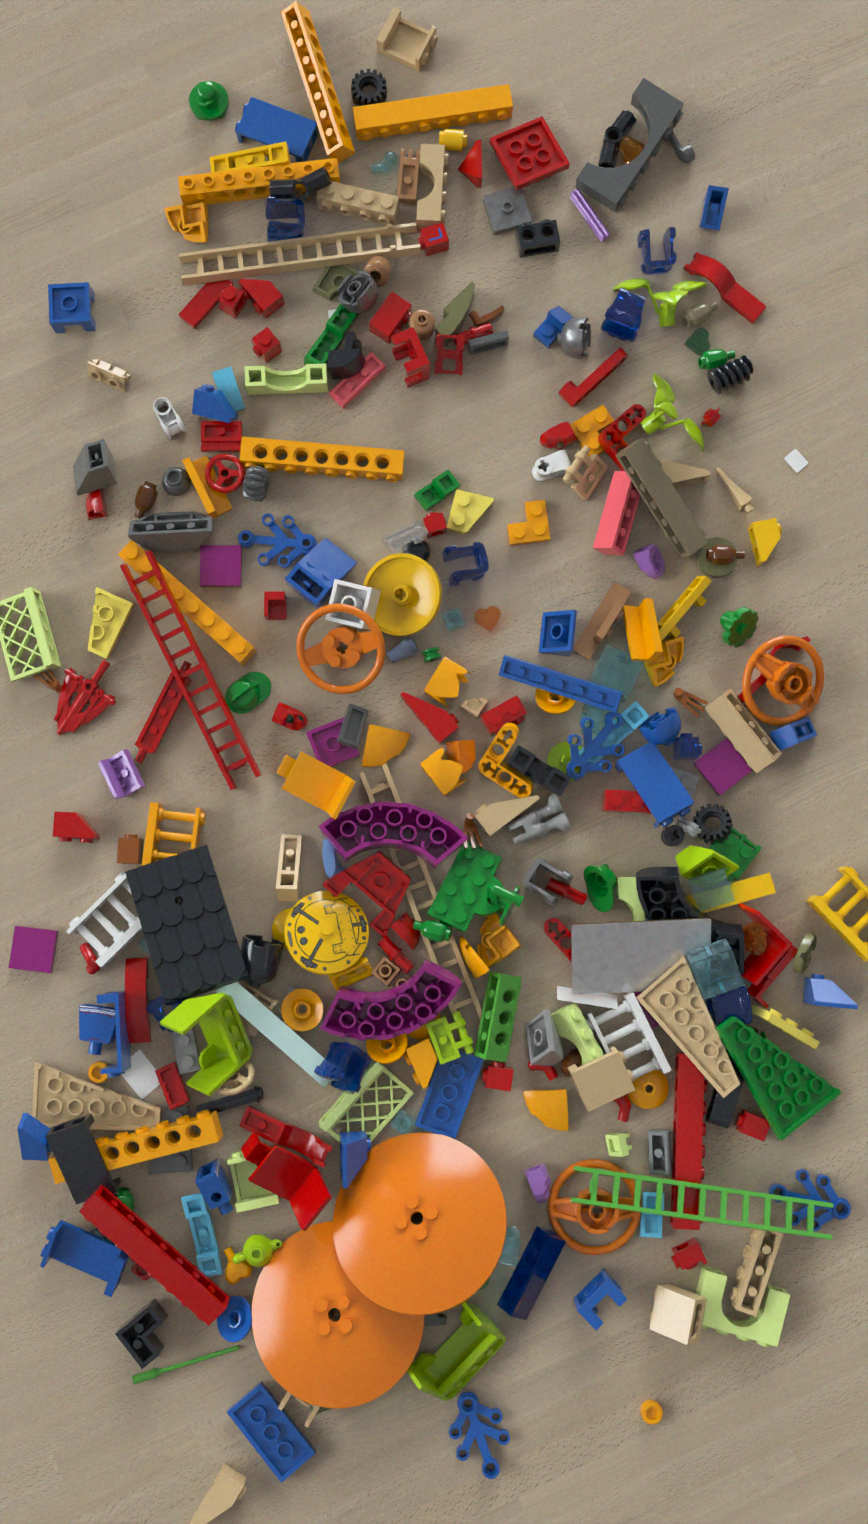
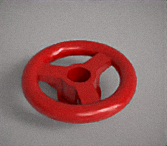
M231 454L214 456L205 468L207 484L211 489L219 493L236 491L245 479L243 463ZM221 460L234 462L239 470H231L224 467ZM215 464L219 469L216 483L211 478V469ZM226 472L229 473L227 477L222 476ZM235 477H238V480L232 486L222 487V485H231Z

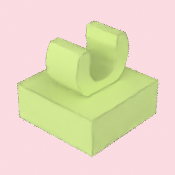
M605 1134L609 1156L624 1157L629 1155L628 1150L632 1149V1145H627L626 1138L630 1137L629 1134Z

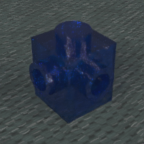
M681 733L680 737L675 738L674 760H696L702 754V743L699 742V737H693L692 733Z

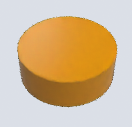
M104 1061L93 1063L88 1069L90 1080L94 1083L106 1081L109 1077H107V1074H100V1070L109 1065Z
M653 1399L642 1403L640 1413L643 1420L651 1425L659 1423L663 1417V1410L660 1404Z

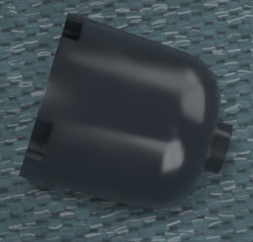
M246 934L243 936L241 953L249 978L244 979L248 981V985L260 987L261 984L269 983L275 979L284 942L272 938L271 942L262 940L263 936Z

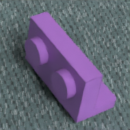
M128 749L120 751L109 759L98 762L101 773L105 777L109 790L115 799L128 797L145 787Z

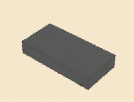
M508 331L468 340L469 354L473 355L507 346L509 342Z
M350 703L347 707L336 743L356 750L369 710Z

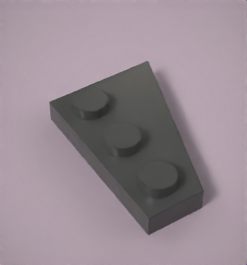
M183 1105L173 1111H170L169 1107H167L163 1121L175 1122L177 1118L184 1115H189L190 1118L189 1105ZM172 1131L175 1138H180V1134L177 1131ZM192 1149L153 1159L149 1175L192 1171Z

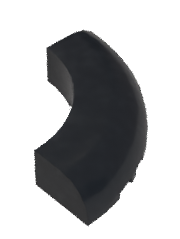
M648 867L637 871L635 875L637 893L644 915L649 921L711 919V951L713 955H710V967L721 972L744 974V932L741 924H730L715 920L697 909L682 889L678 867Z

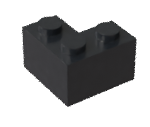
M155 1298L126 1321L115 1334L141 1369L158 1357L164 1348V1345L153 1331L165 1321L168 1314Z

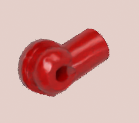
M83 943L80 945V951L87 963L86 971L91 975L96 974V972L100 971L101 967L95 962L97 957L90 944Z
M530 1060L528 1062V1067L531 1071H544L549 1081L559 1076L553 1066L531 1065Z
M627 1095L613 1100V1102H617L620 1107L617 1120L628 1122L631 1102Z

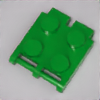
M731 828L732 833L727 835L728 838L726 840L723 838L721 843L715 841V844H710L707 848L738 864L739 869L723 879L727 883H730L733 878L738 880L762 848L759 845H754L746 838L747 836L744 833L740 834L734 828Z

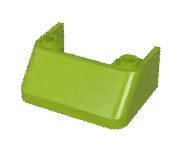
M225 993L186 999L160 1021L162 1026L182 1035H185L199 1022L208 1046L202 1050L199 1056L201 1069L186 1083L187 1086L208 1096H211L252 1055V1046L233 998Z
M469 1301L462 1303L464 1307L460 1315L462 1325L434 1355L431 1353L420 1354L407 1370V1373L419 1390L444 1401L454 1398L506 1342V1337L501 1330L476 1305Z

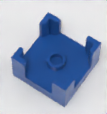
M89 282L48 284L49 324L55 333H65L63 326L82 325L87 332L96 331L95 320L91 314V301L95 302L94 291Z
M603 1268L573 1300L577 1311L597 1331L603 1324V1321L596 1315L598 1309L595 1306L607 1294L618 1306H621L627 1300V1297L623 1294L622 1287Z

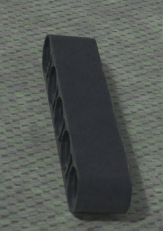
M746 1025L747 1027H751L752 1029H754V1032L758 1034L757 1028ZM726 1048L740 1085L725 1098L714 1088L706 1113V1122L727 1129L730 1126L744 1079Z

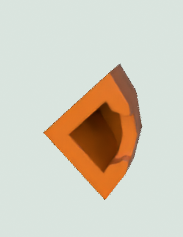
M475 740L446 742L448 760L463 766L461 774L467 772L475 761Z

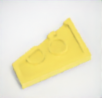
M96 587L93 620L90 627L87 650L108 660L134 604Z
M750 1003L747 1009L748 1012L763 1018L767 1023L782 1029L781 1031L800 1042L817 1049L820 1042L813 1038L814 1033L805 1028L799 1030L796 1022L788 1018L786 1020L781 1019L782 1014L772 1008L770 1011H767Z

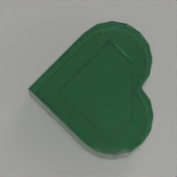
M704 328L696 329L684 345L697 355L702 356L710 348L708 331Z

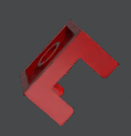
M414 327L391 336L392 343L399 345L392 348L395 360L398 361L405 357H410V361L404 363L408 376L404 379L407 387L409 388L430 379V362Z

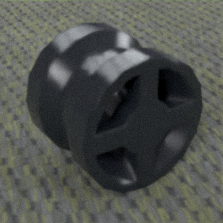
M668 826L661 832V840L667 846H677L684 840V832L679 826Z

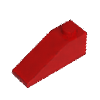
M402 692L400 694L402 700L439 745L459 729L457 725L459 721L453 713L448 714L447 711L408 693Z

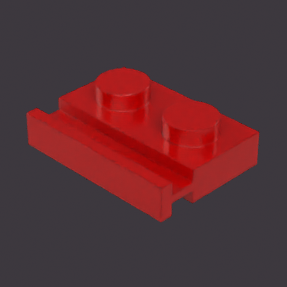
M201 421L202 452H240L243 437L242 421H233L231 423Z

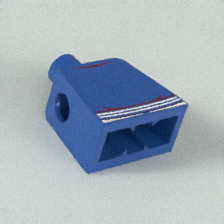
M81 1004L79 1005V1039L90 1041L88 1054L101 1055L103 1043H113L116 1036L115 1008Z
M217 1158L199 1167L195 1183L209 1208L214 1209L218 1207L221 1215L232 1211L233 1207L230 1203L232 1187L219 1159Z

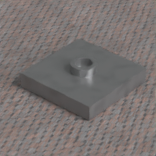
M515 187L483 195V202L494 235L514 230L525 222L532 223L522 189L516 191Z

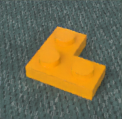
M604 405L570 424L581 448L585 445L591 449L587 455L588 457L591 454L600 455L605 452L598 442V432L608 427L614 420Z
M545 500L525 502L527 522L507 524L510 546L545 542L551 539Z

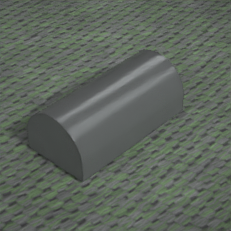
M648 1130L649 1174L672 1175L671 1130Z

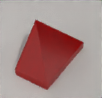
M481 140L475 142L457 169L477 188H482Z

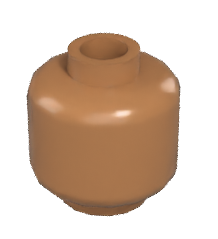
M382 256L372 257L364 269L374 279L377 287L385 285L392 272L390 262Z
M421 309L415 311L409 319V328L414 327L419 340H427L435 332L434 316L429 311Z

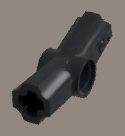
M623 110L612 126L606 129L598 167L615 168L620 144L637 121L634 114L629 110Z
M325 166L297 179L270 180L271 199L296 198L297 200H303L308 195L331 185L332 181ZM303 184L306 187V192H298L296 185Z

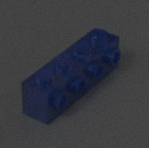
M537 1226L497 1305L511 1317L527 1320L566 1241L553 1231Z

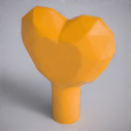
M231 1246L223 1250L228 1260L225 1269V1279L228 1283L234 1285L241 1278L251 1276L252 1267L246 1260L239 1264L233 1263L232 1259L235 1254Z

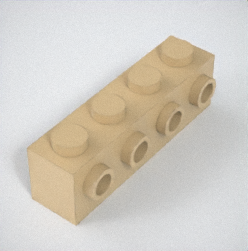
M332 182L331 185L319 190L316 196L318 210L383 225L390 223L395 225L399 213L398 196Z
M731 688L705 707L710 718L718 724L722 733L729 738L736 751L741 753L748 766L756 773L774 762L782 754Z
M757 1219L756 1224L763 1225V1221ZM750 1229L751 1239L749 1245H746L744 1248V1260L742 1266H739L737 1269L735 1287H732L729 1293L730 1303L736 1310L754 1317L757 1316L784 1233Z

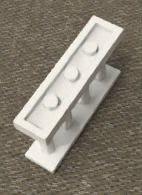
M124 871L114 879L116 883L80 918L77 916L69 923L70 928L66 931L68 934H75L78 931L98 952L99 958L95 962L100 967H106L143 931L139 917H135L114 896L122 886L131 894ZM107 901L129 922L130 928L125 933L123 931L120 932L99 911ZM92 916L114 937V943L110 947H105L84 926Z
M633 992L623 995L625 1000L622 1001L623 1004L618 1006V1009H611L596 1017H593L591 1012L586 1013L588 1019L585 1020L592 1031L594 1030L605 1054L610 1053L608 1044L634 1031H641L644 1037L641 1040L642 1042L623 1051V1054L628 1059L644 1050H650L654 1058L651 1059V1062L631 1071L635 1079L655 1069L656 1071L660 1069L663 1074L671 1071L665 1055ZM626 1011L628 1013L632 1012L635 1019L632 1020L631 1024L603 1037L598 1025Z

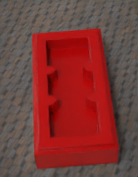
M172 1062L155 1071L170 1111L191 1102L176 1062Z

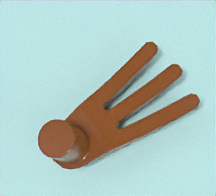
M501 305L496 310L481 317L474 310L469 314V317L475 326L484 325L503 314L504 306Z
M51 669L47 670L50 677L44 671L40 672L47 680L42 679L36 674L32 675L44 685L60 694L62 686Z
M676 688L673 693L674 698L696 717H699V714L686 702L702 712L705 709L689 698L703 704H708L707 701L684 691L682 688Z
M467 813L466 819L463 822L464 834L466 836L467 833L469 834L473 850L476 848L474 837L479 847L483 848V843L474 823L475 816L473 813ZM468 841L464 843L465 849L468 847Z

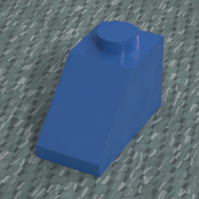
M203 384L201 387L194 389L192 414L226 423L237 420L238 415L222 391L216 390L214 386Z
M807 717L772 731L770 735L773 743L781 751L815 737L817 733L810 718Z
M23 1113L17 1128L22 1160L48 1161L52 1150L46 1135L50 1128L30 1114Z

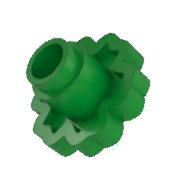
M742 607L736 611H726L720 618V624L725 630L722 634L723 641L735 648L744 645L746 639H750L757 629L755 625L759 619L757 612Z

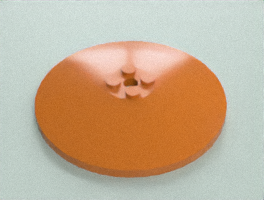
M428 1132L407 1133L395 1136L368 1151L367 1160L349 1187L343 1188L341 1186L333 1213L335 1248L343 1270L350 1281L362 1294L377 1305L406 1315L423 1316L445 1312L457 1307L475 1295L488 1281L497 1267L503 1252L507 1233V1214L504 1197L499 1183L489 1166L476 1152L465 1144L451 1137ZM415 1213L423 1215V1221L419 1225H415L411 1221Z
M333 1221L309 1226L306 1231L300 1230L282 1243V1247L274 1251L270 1261L263 1267L252 1300L253 1336L259 1355L267 1370L293 1396L312 1405L324 1408L337 1409L359 1406L380 1397L390 1390L409 1369L419 1350L423 1337L425 1315H406L387 1310L367 1298L350 1281L343 1270L336 1252L333 1238ZM332 1308H337L341 1313L338 1321H333L329 1316Z

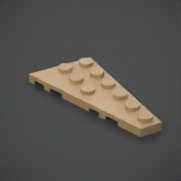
M683 956L636 998L720 1095L725 1098L740 1085V1081L724 1044L715 1029L716 1026L685 956Z
M34 1063L32 1116L50 1129L53 1126L90 1113L94 1118V1123L90 1127L91 1130H136L142 1126H148V1128L156 1127V1124L161 1122V1107L41 1063Z

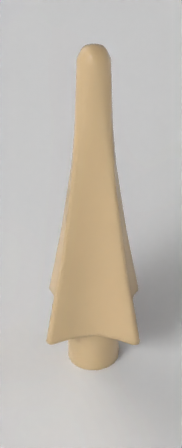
M717 468L716 472L726 485L738 510L744 509L747 514L752 512L754 508L750 502L753 498L739 488L720 468Z

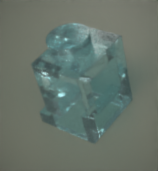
M584 703L582 710H586V712L581 713L579 724L583 718H591L594 721L593 736V734H597L600 731L605 710ZM589 720L584 724L586 728L590 725Z

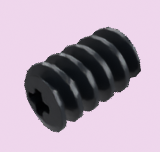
M743 355L740 359L736 358L733 362H727L726 365H720L719 368L707 371V378L712 389L717 394H721V387L724 391H728V384L734 388L736 386L735 381L739 385L743 384V378L747 382L750 381V374H753V365L750 359Z

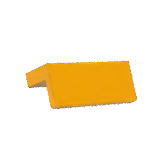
M204 456L193 462L189 457L183 459L182 462L208 515L214 519L232 510L226 494L214 491L205 480V468L209 462L208 457ZM212 467L211 478L216 483L218 478Z
M645 598L638 607L624 605L622 611H624L623 618L631 660L654 662L663 653L653 599Z

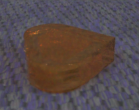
M624 137L619 146L620 151L623 153V161L626 164L633 161L643 151L645 145L632 137Z
M490 606L487 609L480 608L475 612L474 620L478 625L491 632L498 622L501 612L496 606Z

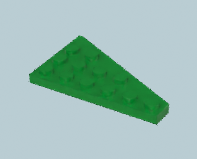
M729 1017L715 1028L777 1139H785L841 1094L840 1089L833 1087L826 1082L827 1080L817 1076L814 1071L804 1064L797 1062L791 1055L780 1050L777 1045L767 1038H763L754 1032V1029L744 1025L737 1017Z

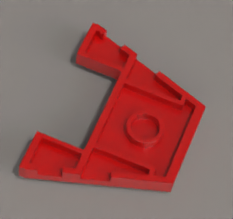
M377 851L325 880L322 886L335 897L350 882L357 886L383 909L370 923V926L382 937H385L411 877L381 851Z

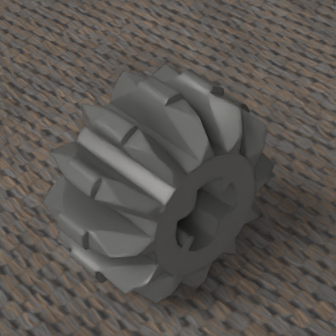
M251 466L247 469L242 488L246 499L262 502L266 498L270 481V474L267 469L259 466Z

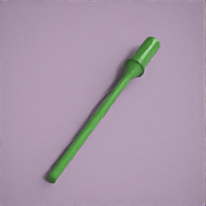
M233 1346L166 1368L154 1367L151 1370L133 1375L132 1380L134 1384L150 1379H157L158 1376L165 1372L239 1350V1346Z

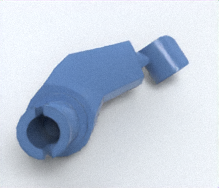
M324 839L322 849L323 865L326 876L331 878L346 868L341 866L336 850Z

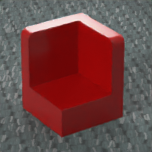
M264 591V617L266 620L287 619V595L285 591Z

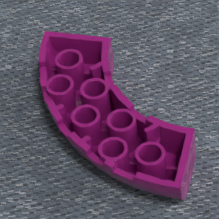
M382 801L354 806V808L340 812L336 820L330 817L318 826L323 836L345 862L368 850L397 848L416 854L436 869L468 839L450 821L445 820L433 811H428L408 803Z
M425 959L422 966L410 979L388 990L364 992L342 985L320 1029L339 1037H350L363 1041L365 1039L386 1040L404 1033L413 1032L434 1019L447 1007L462 984L461 980L447 969Z

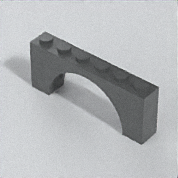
M643 78L632 94L631 105L641 113L647 125L648 141L645 148L633 161L620 167L603 168L587 162L576 179V188L616 212L619 206L622 208L628 199V196H626L628 192L636 188L640 174H645L649 168V161L652 156L656 157L658 155L662 141H667L673 130L671 128L674 123L678 124L684 114L682 112L684 103Z

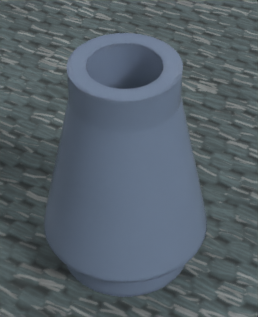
M409 637L408 639L404 638L387 655L391 662L395 663L415 656L419 649L412 637Z

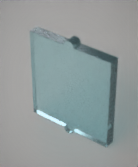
M724 868L688 879L693 892L692 898H695L700 912L735 901L731 890L732 883L728 881Z

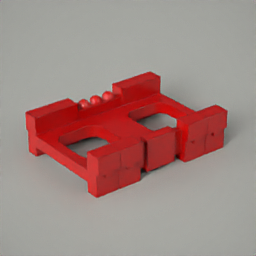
M436 335V348L438 349L434 374H463L464 335ZM455 338L457 340V348L455 350H445L443 348L444 339ZM443 359H454L456 361L455 370H443Z

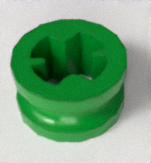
M439 647L421 652L425 656L424 663L442 658L441 654H438Z

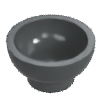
M171 467L162 476V486L168 494L180 496L189 490L191 478L185 469Z

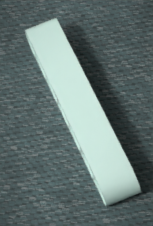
M235 982L218 988L215 991L216 993L230 995L233 998L238 1013L324 1088L337 1075L339 1071L240 983Z

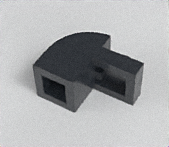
M347 332L344 349L329 351L327 369L333 380L351 378L357 375L365 365L366 360L361 352L362 343L358 340L355 332Z

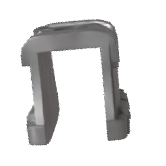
M536 859L525 875L523 883L528 890L539 894L545 898L548 905L555 907L558 900L532 884L533 879L541 867L568 884L573 879V875L566 870L561 872L549 865L545 859Z

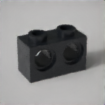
M544 219L537 223L525 222L516 227L515 236L519 258L559 251L560 238L556 220ZM543 234H550L551 237H545ZM524 237H530L531 240H525Z

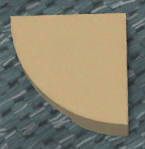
M472 698L463 702L460 708L478 718L487 705L488 700Z

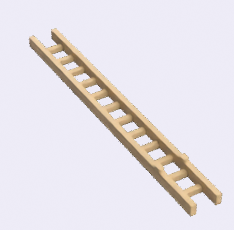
M383 764L382 768L388 783L384 784L383 782L375 785L373 789L370 788L365 773H360L371 804L376 802L373 794L391 788L396 801L394 803H402L387 764ZM388 848L393 863L403 871L418 865L422 868L425 880L408 886L405 892L415 920L422 922L418 910L431 906L437 895L424 859L417 856L418 860L400 866L395 852L402 849ZM428 884L433 899L415 905L410 891ZM453 934L449 941L430 944L429 939L422 935L431 961L443 968L458 963L463 974V978H460L461 983L466 982L470 992V998L457 1003H453L451 1000L448 1004L451 1013H455L457 1008L473 1002L481 1020L482 1009ZM451 943L456 958L438 964L433 950Z

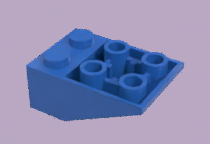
M325 537L296 564L285 577V581L289 587L319 609L331 595L334 579L343 581L357 562Z

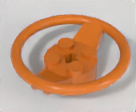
M330 604L315 610L303 622L297 636L296 651L303 672L316 686L331 693L350 694L366 688L377 678L384 664L385 642L376 622L363 610L347 604ZM345 612L352 614L365 622L371 630L357 631L349 625H340L329 631L322 642L304 649L305 638L311 625L317 619L329 613ZM341 642H343L344 645L347 644L348 648L345 651L342 650L340 647V645L342 644ZM377 649V658L373 669L363 680L353 685L337 686L319 678L310 667L329 663L332 667L349 668L359 662L364 653Z
M779 636L766 641L751 655L744 669L742 692L748 709L757 719L769 725L784 726L801 720L811 713L815 705L819 703L824 686V667L816 649L804 639L795 636ZM781 644H792L804 649L811 657L816 670L814 691L813 686H811V676L813 677V674L808 667L795 662L781 661L766 652ZM754 667L768 679L766 687L774 699L788 705L796 704L802 709L791 716L783 718L771 717L763 713L755 704L751 694V676Z
M587 1159L576 1162L557 1177L551 1188L548 1199V1215L553 1230L563 1243L577 1252L587 1255H603L614 1252L625 1245L635 1233L641 1217L640 1212L599 1207L602 1210L598 1211L597 1215H594V1212L591 1211L594 1206L571 1203V1197H557L564 1182L576 1173V1171H573L574 1166L602 1168L621 1173L627 1172L618 1165L601 1159ZM621 1178L628 1187L631 1197H618V1204L633 1206L635 1182L631 1179ZM597 1187L596 1201L612 1203L611 1192ZM589 1188L581 1190L578 1193V1197L574 1198L590 1200ZM558 1218L579 1222L584 1229L593 1234L608 1232L615 1222L631 1218V1221L626 1231L615 1241L602 1246H587L573 1240L563 1230Z

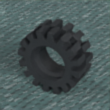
M367 69L366 73H364V70H360V75L358 73L355 74L351 84L352 99H354L355 105L364 106L385 102L387 98V85L385 77L382 78L380 72L377 75V70L373 69V73H371L370 69ZM367 85H372L377 89L375 93L370 95L364 94L361 90Z
M710 803L707 804L708 807L706 808L704 806L700 807L701 811L697 810L696 816L693 817L694 823L699 825V829H701V833L697 834L701 840L703 839L705 843L710 841L711 844H715V841L721 843L723 838L726 840L728 838L727 835H730L732 832L731 828H733L728 810H725V807L722 805L719 807L715 803L714 806H711ZM710 817H717L721 821V825L717 830L710 831L706 829L705 821Z

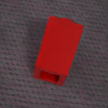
M244 278L239 280L240 291L244 293L246 300L250 299L253 303L252 307L258 315L262 313L267 319L285 304L283 295L271 281Z
M54 811L52 837H58L60 842H72V838H78L81 843H93V839L100 838V835L80 813Z

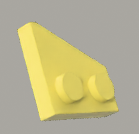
M456 489L447 530L467 534L475 522L493 504L494 498Z

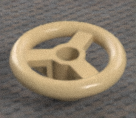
M249 1061L243 1065L248 1069V1077L241 1075L238 1070L217 1091L223 1095L230 1096L246 1090L255 1076L253 1065Z

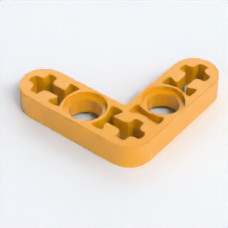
M506 723L499 730L478 764V769L483 775L519 798L528 797L533 790L532 781L502 762L519 736L518 727L513 723ZM509 729L513 731L507 741L502 740L507 733L506 731ZM494 745H501L504 753L497 754L494 751ZM491 762V767L487 769L485 767L486 763ZM499 767L500 769L497 772V774H494L496 769ZM501 773H509L511 780L504 781L501 778ZM515 778H516V779H517V782H516L515 785L513 786L512 784H513V782H514V780H515ZM523 784L526 785V790L521 791V786Z

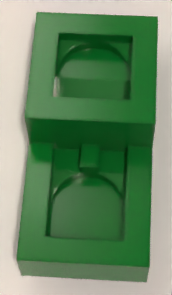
M448 469L434 478L430 484L417 491L414 497L427 512L458 489L460 484Z

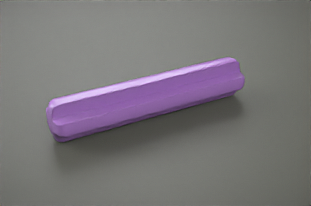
M579 189L574 190L570 195L571 200L601 242L606 241L610 236L609 231Z

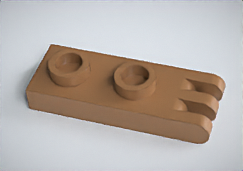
M401 149L396 196L399 197V202L416 204L420 150L416 151L415 158L413 157V150L409 149L408 157H405V149Z

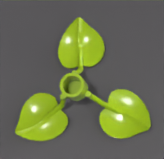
M632 278L616 285L613 291L616 289L632 290L641 287L646 288L654 305L655 314L659 316V326L665 327L675 324L676 305L682 298L688 295V291L706 287L707 283L684 281L673 285V290L669 292L664 291L653 294L648 284V279ZM655 299L664 301L666 303L660 304L659 308Z
M656 373L653 374V382L657 388L654 400V408L656 410L641 422L643 429L651 435L659 428L663 431L665 428L682 424L685 426L688 434L704 451L702 432L689 417L686 420L683 419L664 425V422H666L664 413L674 420L678 418V412L672 404L675 402V395L671 386Z

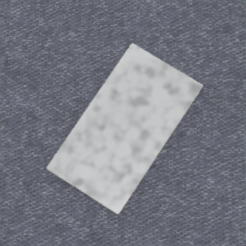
M690 918L572 924V994L643 992L683 956H685L699 989H708L710 987V956H707L703 947L709 945L711 949V919Z

